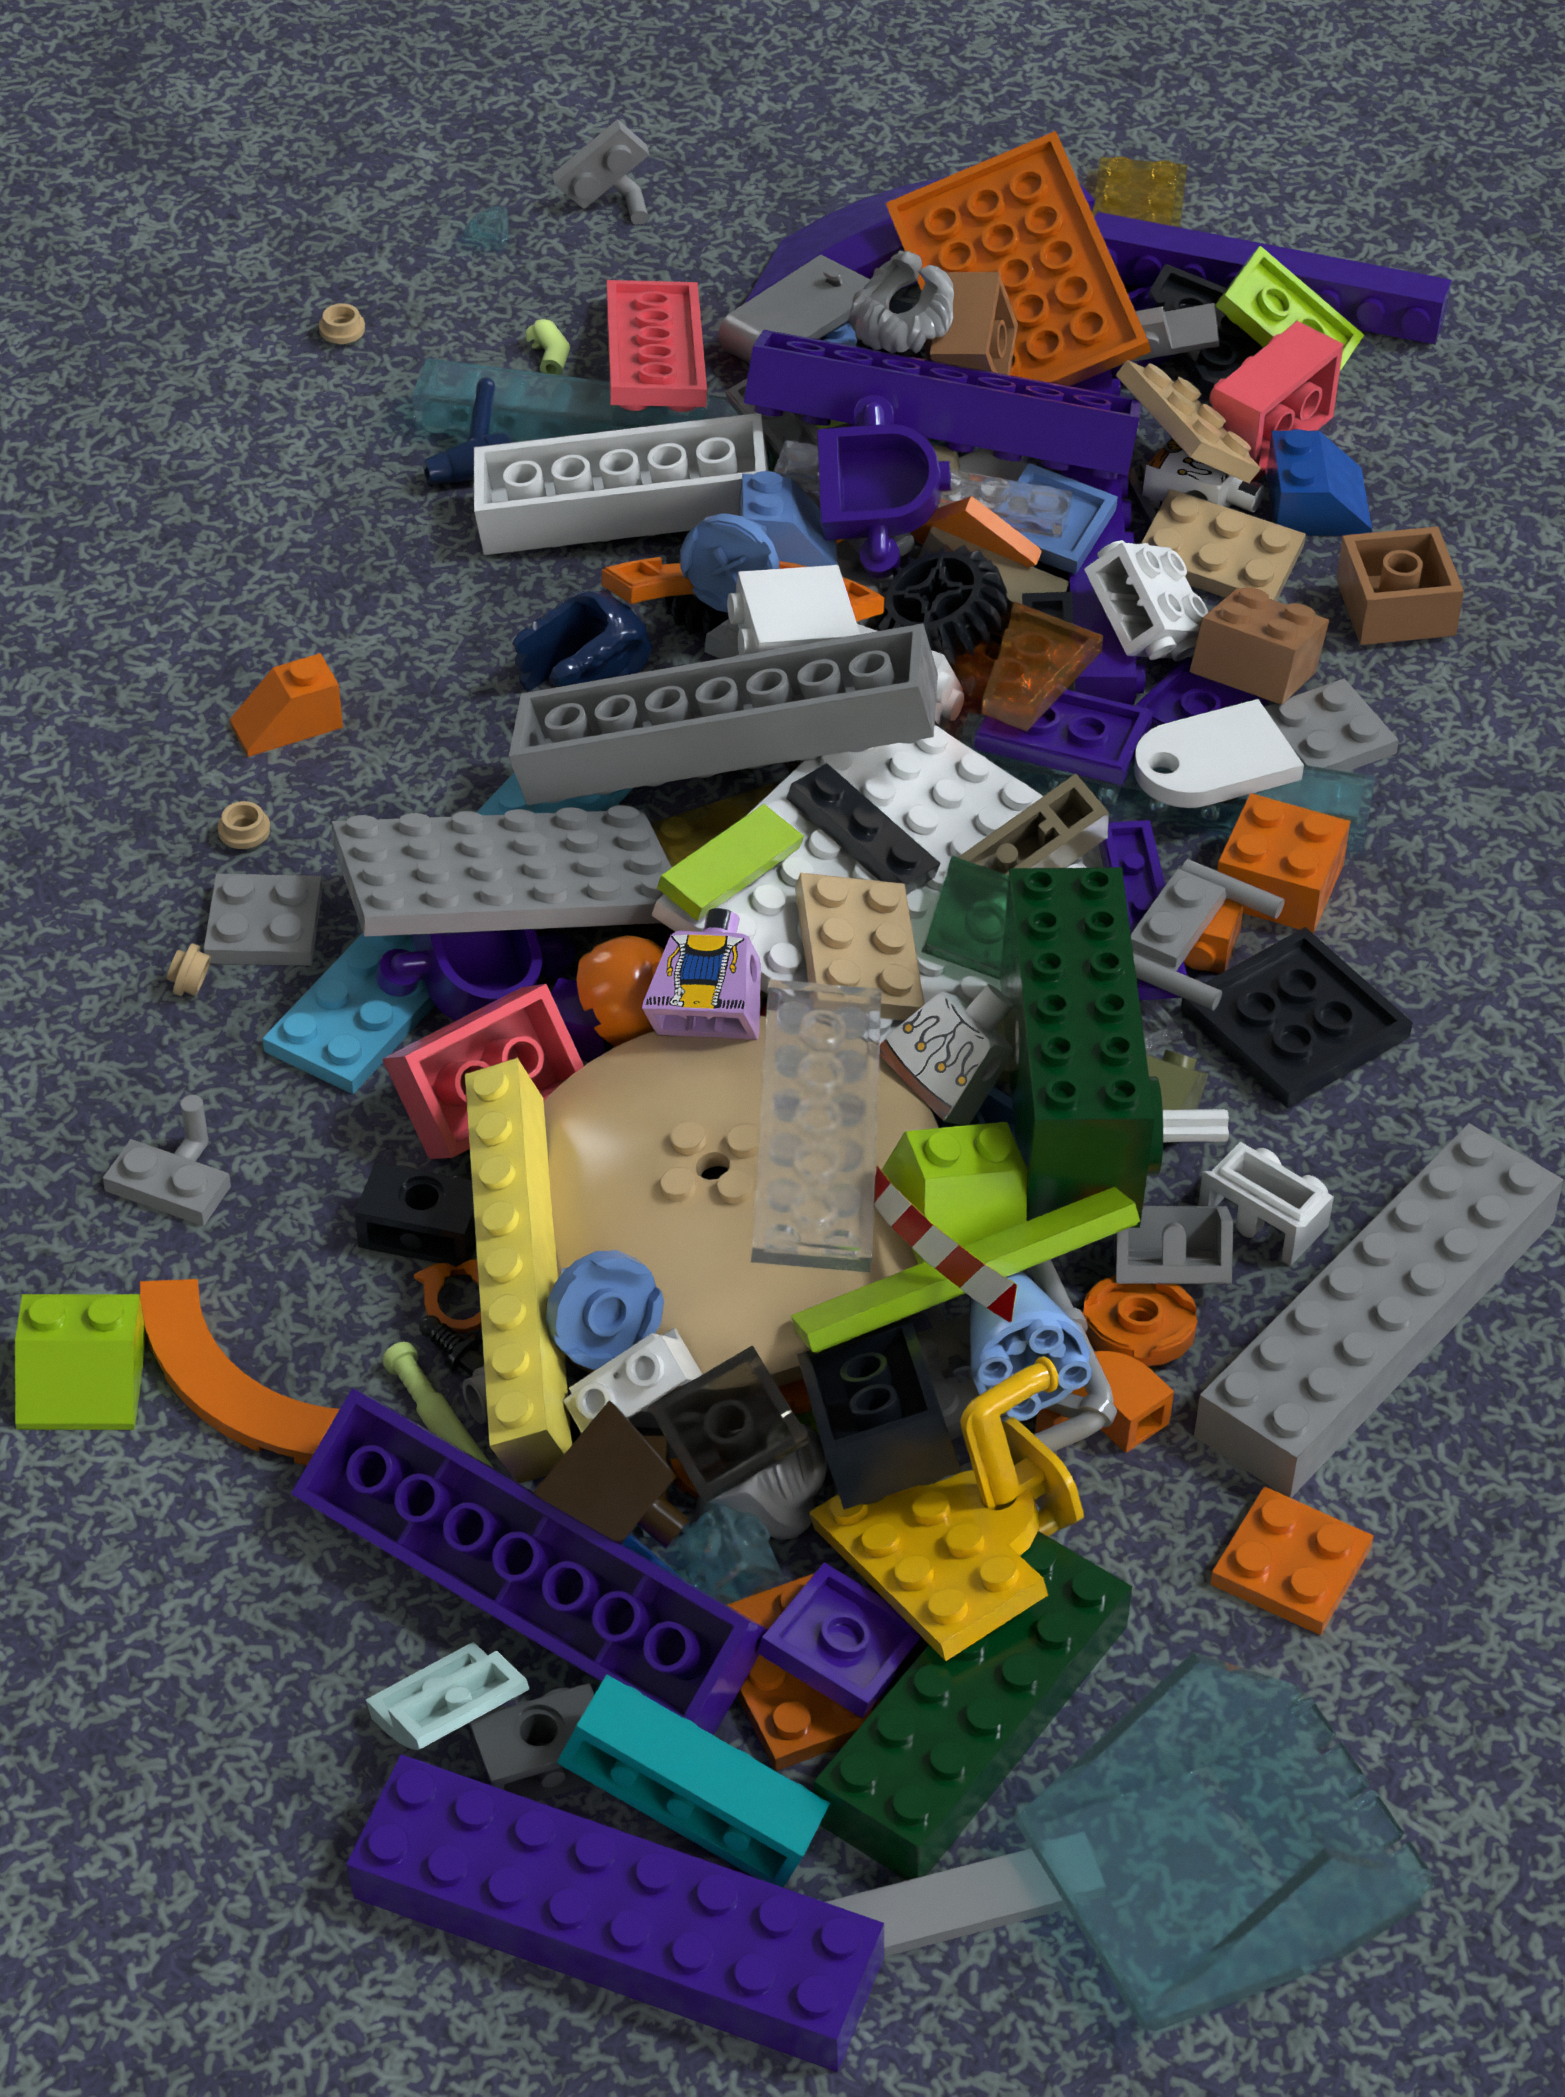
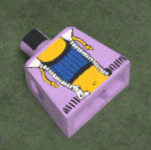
M722 908L710 909L706 915L703 932L676 931L670 935L642 1005V1009L657 1035L758 1040L760 1030L761 963L749 936L737 933L740 918L736 913Z

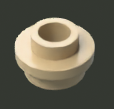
M349 304L329 306L324 310L319 321L321 337L335 344L354 342L361 338L365 332L363 317L359 315L356 307Z
M248 801L233 803L225 808L218 822L219 838L227 846L236 849L256 847L262 844L270 834L269 818L262 811L261 807L255 803Z
M192 943L187 952L177 950L167 975V980L175 982L173 994L182 996L184 992L194 996L198 994L211 960L210 955L200 952L199 945Z

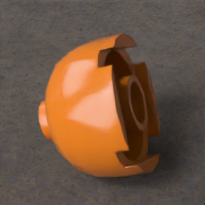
M629 935L613 938L592 947V952L584 954L579 961L576 981L579 1000L584 1012L593 1008L597 1019L601 1023L593 1028L600 1037L614 1047L655 1031L645 1015L642 1005L664 949L653 940Z

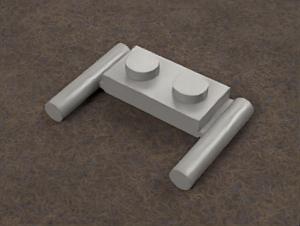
M1187 859L1182 868L1176 870L1131 933L1136 978L1214 1011L1220 1002L1222 991L1177 972L1178 968L1224 904L1226 898L1275 919L1279 917L1285 899Z

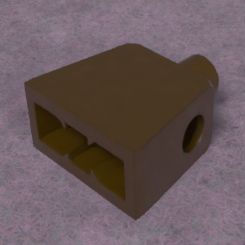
M610 1400L533 1492L542 1500L619 1544H623L635 1528L639 1526L664 1548H667L689 1522L685 1515L662 1497L676 1480V1474L624 1413Z

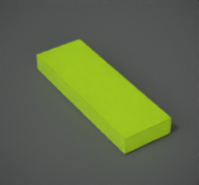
M763 804L663 873L659 879L657 889L693 919L699 921L707 915L710 909L717 908L797 851L801 846L804 835Z

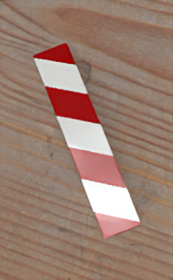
M876 1166L872 1202L885 1221L934 1269L981 1305L1006 1321L1012 1322L1017 1284L981 1262L934 1226L892 1185L880 1167Z

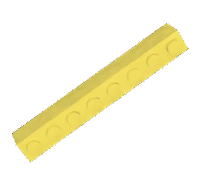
M515 1058L465 1074L489 1444L514 1480L518 1483H523L547 1476L572 1446L569 1410L563 1402V1399L568 1397L565 1354L551 1340L546 1323L548 1297L558 1279L551 1206L544 1101L519 1059Z

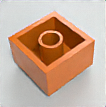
M1250 793L1218 861L1217 871L1285 899L1283 909L1277 919L1247 906L1243 908L1244 914L1299 930L1306 927L1314 934L1344 865L1351 821Z

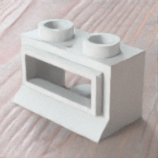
M1239 1142L1212 1171H1203L1198 1206H1217L1225 1197L1238 1205L1236 1228L1247 1238L1254 1237L1264 1226L1265 1221L1283 1231L1285 1239L1281 1261L1291 1266L1329 1226L1334 1196L1328 1193L1326 1186L1318 1178L1311 1175L1300 1177L1283 1167L1278 1157L1266 1148L1254 1150L1246 1144Z
M674 1327L664 1335L651 1333L571 1386L569 1390L572 1394L563 1399V1402L582 1433L609 1400L629 1419L640 1411L651 1413L658 1410L662 1402L661 1397L678 1386L699 1390L708 1383Z

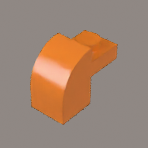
M1094 1351L1111 1386L1114 1400L1113 1405L1117 1409V1414L1111 1426L1102 1427L1100 1430L1127 1453L1170 1423L1175 1391L1148 1366L1131 1356L1112 1351ZM1084 1386L1071 1392V1394L1081 1397L1088 1395ZM1046 1408L1039 1410L1035 1434L1070 1418L1063 1417L1061 1414Z

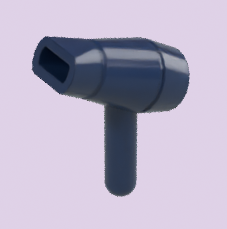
M483 377L477 382L468 441L425 459L423 470L429 486L474 481V447L513 443L505 432L489 434L495 394V383L491 378Z

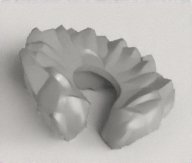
M899 251L898 254L891 257L890 261L883 264L880 268H875L871 280L862 290L854 294L848 321L855 331L856 339L862 340L865 346L873 350L883 348L890 353L911 349L915 353L919 352L926 339L943 337L952 325L954 317L953 282L949 275L937 266L928 265L922 268V260L919 255L910 251ZM920 274L926 283L918 303L907 312L899 314L891 312L889 310V302L894 293L900 288L917 281Z

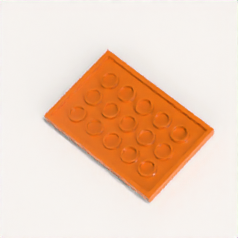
M1056 131L885 203L904 250L919 255L922 260V268L933 265L945 272L1000 273L1018 323L1010 372L1011 376L1071 386L1122 365L1126 360L1131 361L1152 352L1146 334ZM919 274L917 282L922 292L926 282Z

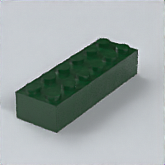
M1039 1531L1030 1548L1021 1557L1044 1578L1048 1596L947 1661L928 1645L814 1781V1794L830 1802L820 1826L906 1881L929 1874L1127 1628L1133 1586Z

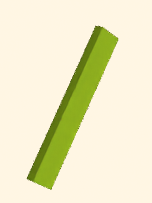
M1114 1186L966 1245L963 1248L1002 1276L1007 1277L1138 1225L1137 1223L1140 1222L1136 1204ZM923 1262L790 1316L796 1334L812 1352L817 1353L965 1294V1292L927 1262Z

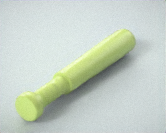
M404 1341L388 1348L382 1358L383 1365L390 1374L399 1376V1379L416 1402L417 1413L428 1430L493 1468L460 1422L445 1397L441 1393H436V1390L424 1375L417 1363L418 1353L414 1346Z

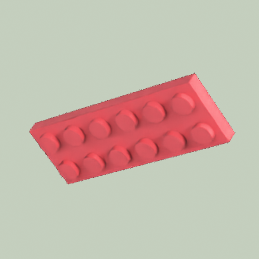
M607 280L606 303L610 405H619L621 408L630 411L644 410L648 406H667L670 410L677 412H688L696 407H706L707 383L698 282Z

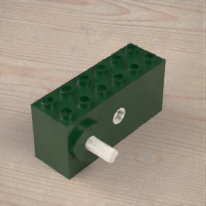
M1122 867L1009 868L1000 985L1001 992L1013 1004L1012 1009L1004 1017L1006 1041L1014 1049L1013 1055L1008 1062L1015 1139L1027 1167V1221L1115 1186L1136 1204L1140 1222L1137 1223L1138 1225L1130 1228H1140L1147 1176H1158L1160 1173L1163 1142H1227L1229 1138L1228 1110H1163L1159 1079L1157 1076L1149 1077Z

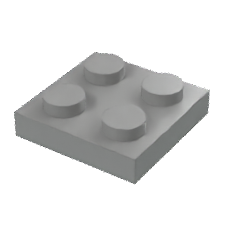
M1345 678L1290 697L1282 705L1273 703L1264 707L1304 764L1302 776L1310 785L1397 754L1399 742L1397 737Z
M216 874L204 944V953L211 956L210 963L312 966L322 897L321 876Z

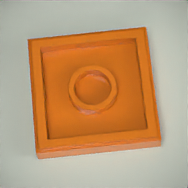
M973 496L937 508L924 525L910 532L914 540L923 546L933 526L1027 567L1037 565L1042 552L1039 547Z

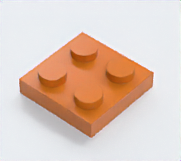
M1264 1486L1213 1569L1210 1585L1321 1636L1370 1552L1374 1535Z

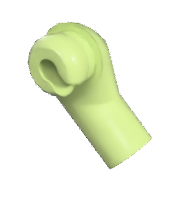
M546 319L536 320L535 325L527 328L526 340L529 342L534 339L532 348L536 350L545 349L540 364L541 372L545 376L559 377L567 360L570 344L554 322Z

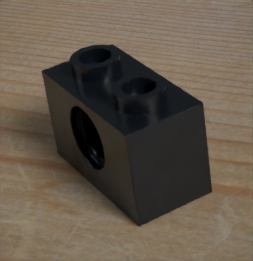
M375 1161L354 1212L358 1247L434 1263H449L455 1267L471 1260L476 1247L472 1180L461 1176H447L417 1170L405 1165L396 1166Z

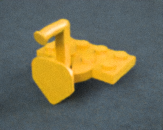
M1039 1357L1033 1365L1016 1372L974 1398L963 1411L960 1419L961 1429L973 1470L960 1472L931 1485H918L887 1495L882 1500L873 1504H860L847 1509L843 1508L839 1494L809 1512L814 1529L945 1661L1048 1596L1044 1578L1021 1555L1030 1548L1038 1531L1049 1537L1055 1532L1073 1525L1084 1518L1076 1484L1060 1458L1017 1419L1010 1417L1002 1422L1000 1418L1002 1414L1041 1391L1051 1393L1057 1389L1059 1383L1058 1373L1053 1362L1047 1357Z

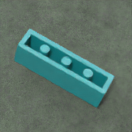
M608 1674L603 1679L556 1762L751 1876L783 1888L802 1860L830 1805V1802L812 1793L805 1786L793 1782L755 1760L748 1753L734 1748L701 1729L694 1722L682 1718L642 1695L635 1688L623 1684Z

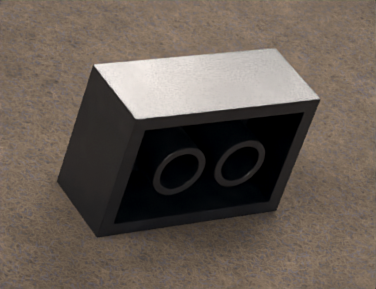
M911 1317L882 1326L817 1353L808 1350L797 1354L822 1447L844 1509L860 1504H873L882 1500L887 1495L918 1485H931L939 1482L946 1476L961 1472Z

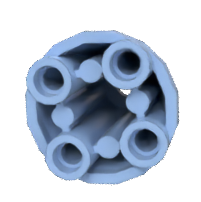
M1023 1271L1006 1277L1017 1284L1012 1322L1006 1321L970 1297L971 1376L980 1395L1016 1372L1033 1365L1039 1357L1049 1358L1057 1370L1059 1383L1054 1392L1046 1393L1041 1391L1006 1412L1009 1417H1013L1018 1421L1033 1418L1039 1410L1060 1402L1073 1390L1086 1385L1092 1375V1369L1089 1365L1090 1350L1081 1328Z

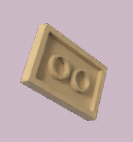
M1126 360L1117 372L1116 376L1190 458L1247 483H1250L1261 468L1248 455L1251 450L1249 444L1235 433L1227 432L1222 427L1226 422L1224 417L1212 407L1206 404L1202 405L1199 402L1198 398L1201 393L1191 383L1181 377H1178L1174 382L1165 372L1150 363L1144 368Z
M1169 489L1141 544L1148 543L1150 546L1168 547L1175 551L1186 566L1187 574L1185 577L1192 587L1225 598L1237 588L1250 587L1266 592L1269 595V599L1277 601L1304 547L1306 534Z
M800 872L795 885V893L812 1011L906 1021L925 1004L905 884Z

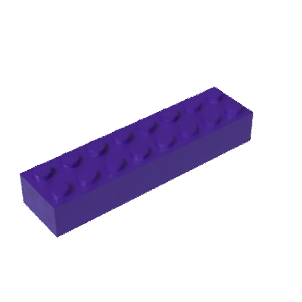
M763 329L752 348L744 404L755 405L754 411L762 415L780 417L783 416V411L802 414V421L810 424L827 426L830 425L831 420L850 423V427H855L854 409L857 403L866 396L879 395L890 402L894 413V424L912 428L925 438L946 441L945 447L959 452H973L974 447L993 450L994 457L1007 461H1021L1022 456L1041 459L1042 466L1055 470H1069L1070 465L1089 468L1088 473L1090 475L1103 479H1117L1118 474L1128 475L1141 409V403L1135 398Z
M354 1388L349 1392L291 1492V1495L601 1682L606 1674L623 1684L635 1688L642 1695L682 1718L694 1722L698 1727L712 1735H715L759 1656L757 1650L761 1638L768 1630L624 1544L613 1541L547 1503L534 1494L532 1490L399 1412Z
M400 1754L346 1863L354 1899L835 2072L839 2071L884 1960L883 1922Z

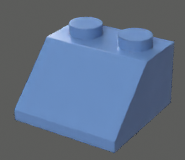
M771 471L742 474L738 516H743L746 519L766 526V535L773 542L779 561L807 567L837 565L836 540L825 539L821 524V509L791 477H782L778 473Z

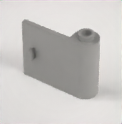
M820 254L729 313L720 325L718 333L719 343L726 352L750 364L753 345L763 329L820 339L848 320L855 292L862 290L870 279Z

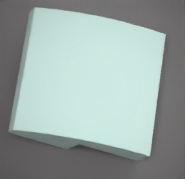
M472 1642L366 1699L372 1720L382 1730L405 1747L420 1750L529 1690L527 1679L498 1651L487 1655L476 1643Z

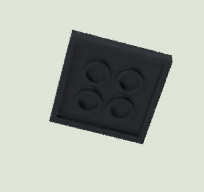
M1306 927L1205 982V984L1222 991L1220 1002L1214 1011L1182 998L1181 1010L1286 1108L1410 1038L1413 1024L1411 1020Z

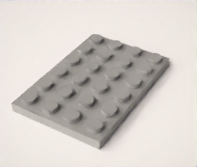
M618 805L609 808L608 811L586 812L580 808L566 807L559 809L556 813L535 814L528 810L514 809L507 811L504 815L483 816L476 812L462 811L455 813L452 817H428L424 814L409 813L401 816L400 819H376L367 815H357L348 818L347 821H332L331 841L364 937L662 923L651 915L656 901L663 895L657 889L659 879L663 873L672 867L643 809L637 810L631 806Z

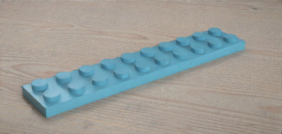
M514 772L476 813L482 816L504 815L507 811L514 809L528 810L534 814L556 813L559 809L566 807L580 808L586 812L608 811L609 808L617 806L633 788L616 790L606 795L592 794L569 798L558 803L545 802L527 805ZM362 933L262 1038L264 1052L348 1093L354 1094L383 1063L382 1059L389 1056L435 1006L423 980H419L418 986L413 993L403 997L391 996L385 993L376 982V971L384 953L392 949L415 951L411 935L364 937Z

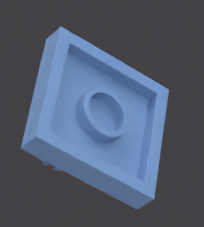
M1028 463L996 515L1039 547L1042 552L1038 561H1041L1048 570L1059 568L1076 575L1115 513L1118 497Z

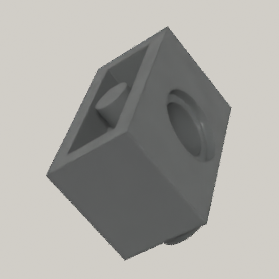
M587 1683L571 1689L557 1688L549 1691L541 1698L511 1707L498 1706L469 1722L471 1753L482 1783L534 1801L591 1785V1782L556 1763L594 1696L590 1684ZM539 1741H543V1742H548V1743H549V1744H547V1745H545V1746H532V1745H530V1744H532V1743H534V1742H539Z

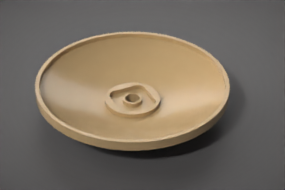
M760 1016L758 1040L657 1035L653 1031L623 1043L592 1060L566 1079L544 1100L558 1277L562 1268L569 1267L576 1260L595 1251L618 1250L637 1258L652 1272L656 1287L662 1291L664 1299L661 1324L655 1334L664 1335L675 1327L708 1383L699 1390L678 1386L664 1396L719 1398L746 1395L804 1379L797 1354L810 1349L796 1334L790 1315L918 1265L911 1246L885 1221L872 1202L876 1166H879L880 1169L883 1168L905 1131L939 1128L929 1106L877 1052L839 1032L811 1023ZM722 1166L728 1169L718 1179L708 1180L701 1177V1174L710 1167ZM565 1355V1357L573 1365L581 1368L582 1370L590 1374L595 1371L582 1365H579L577 1363H574L570 1358H568Z

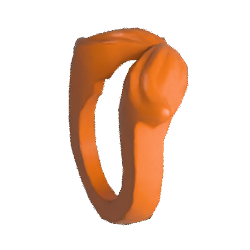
M477 1259L465 1261L457 1267L449 1263H436L414 1274L415 1280L423 1284L424 1306L427 1315L438 1317L441 1323H446L456 1333H468L482 1328L481 1310L475 1316L466 1320L452 1319L440 1310L438 1294L445 1284V1278L454 1275H471L473 1281L479 1286Z

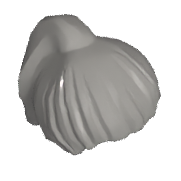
M794 1422L780 1427L777 1432L771 1435L762 1436L759 1440L747 1442L742 1449L741 1460L729 1470L726 1486L704 1493L702 1499L707 1503L725 1506L735 1516L741 1518L763 1534L778 1540L797 1538L812 1523L809 1512L815 1509L814 1498L825 1481L827 1459L819 1434L812 1430L809 1424Z

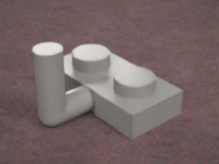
M617 119L552 174L554 184L582 208H587L609 188L614 187L625 197L631 222L634 225L645 224L648 221V213L641 188L626 174L649 156L647 144Z
M188 1095L180 1103L185 1139L173 1154L130 1139L104 1175L103 1183L105 1191L204 1226L230 1189L231 1182L229 1173L196 1162L208 1145V1132L202 1098L197 1095Z

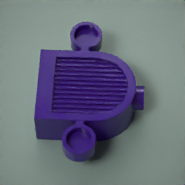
M869 395L862 398L855 406V427L817 429L821 524L826 540L868 538L860 548L862 567L869 576L884 579L892 576V568H899L901 563L899 547L895 540L889 536L912 532L920 528L932 517L939 505L942 492L952 490L950 461L938 462L935 450L922 434L912 428L894 424L893 409L887 399L879 395Z
M535 929L412 934L411 937L415 951L392 949L384 953L376 971V982L385 993L391 996L403 997L413 993L418 986L419 980H423L434 1004L446 1016L457 1021L521 987L536 985L539 974L551 979L565 976L574 961L576 948L573 941L563 933L548 931L537 937Z

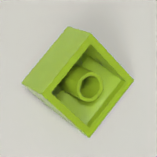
M1007 1122L905 1131L881 1169L892 1185L934 1226L962 1247L1027 1221V1167ZM912 1248L913 1253H914V1255H915V1258H916V1260H917V1263H918V1264H921V1263H923V1262H926V1261Z
M22 1294L15 1336V1425L17 1430H135L147 1338L139 1294Z

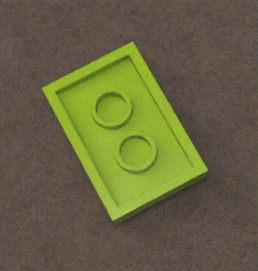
M1261 246L1249 257L1215 304L1233 323L1242 328L1263 348L1269 344L1276 334L1283 333L1296 321L1343 343L1340 371L1364 337L1363 333Z

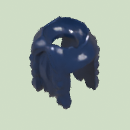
M609 589L597 592L590 590L579 591L569 595L564 602L557 604L554 609L547 610L541 618L535 619L530 627L520 631L512 643L517 653L515 665L521 671L519 682L528 692L541 685L549 677L550 682L556 688L636 674L647 662L652 649V644L648 640L644 624L631 610L629 605L618 601L611 595Z

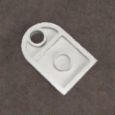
M1259 699L1165 723L1151 729L1137 744L1134 775L1139 786L1154 799L1176 807L1196 808L1302 780L1304 764ZM1164 767L1174 772L1162 774L1152 769Z

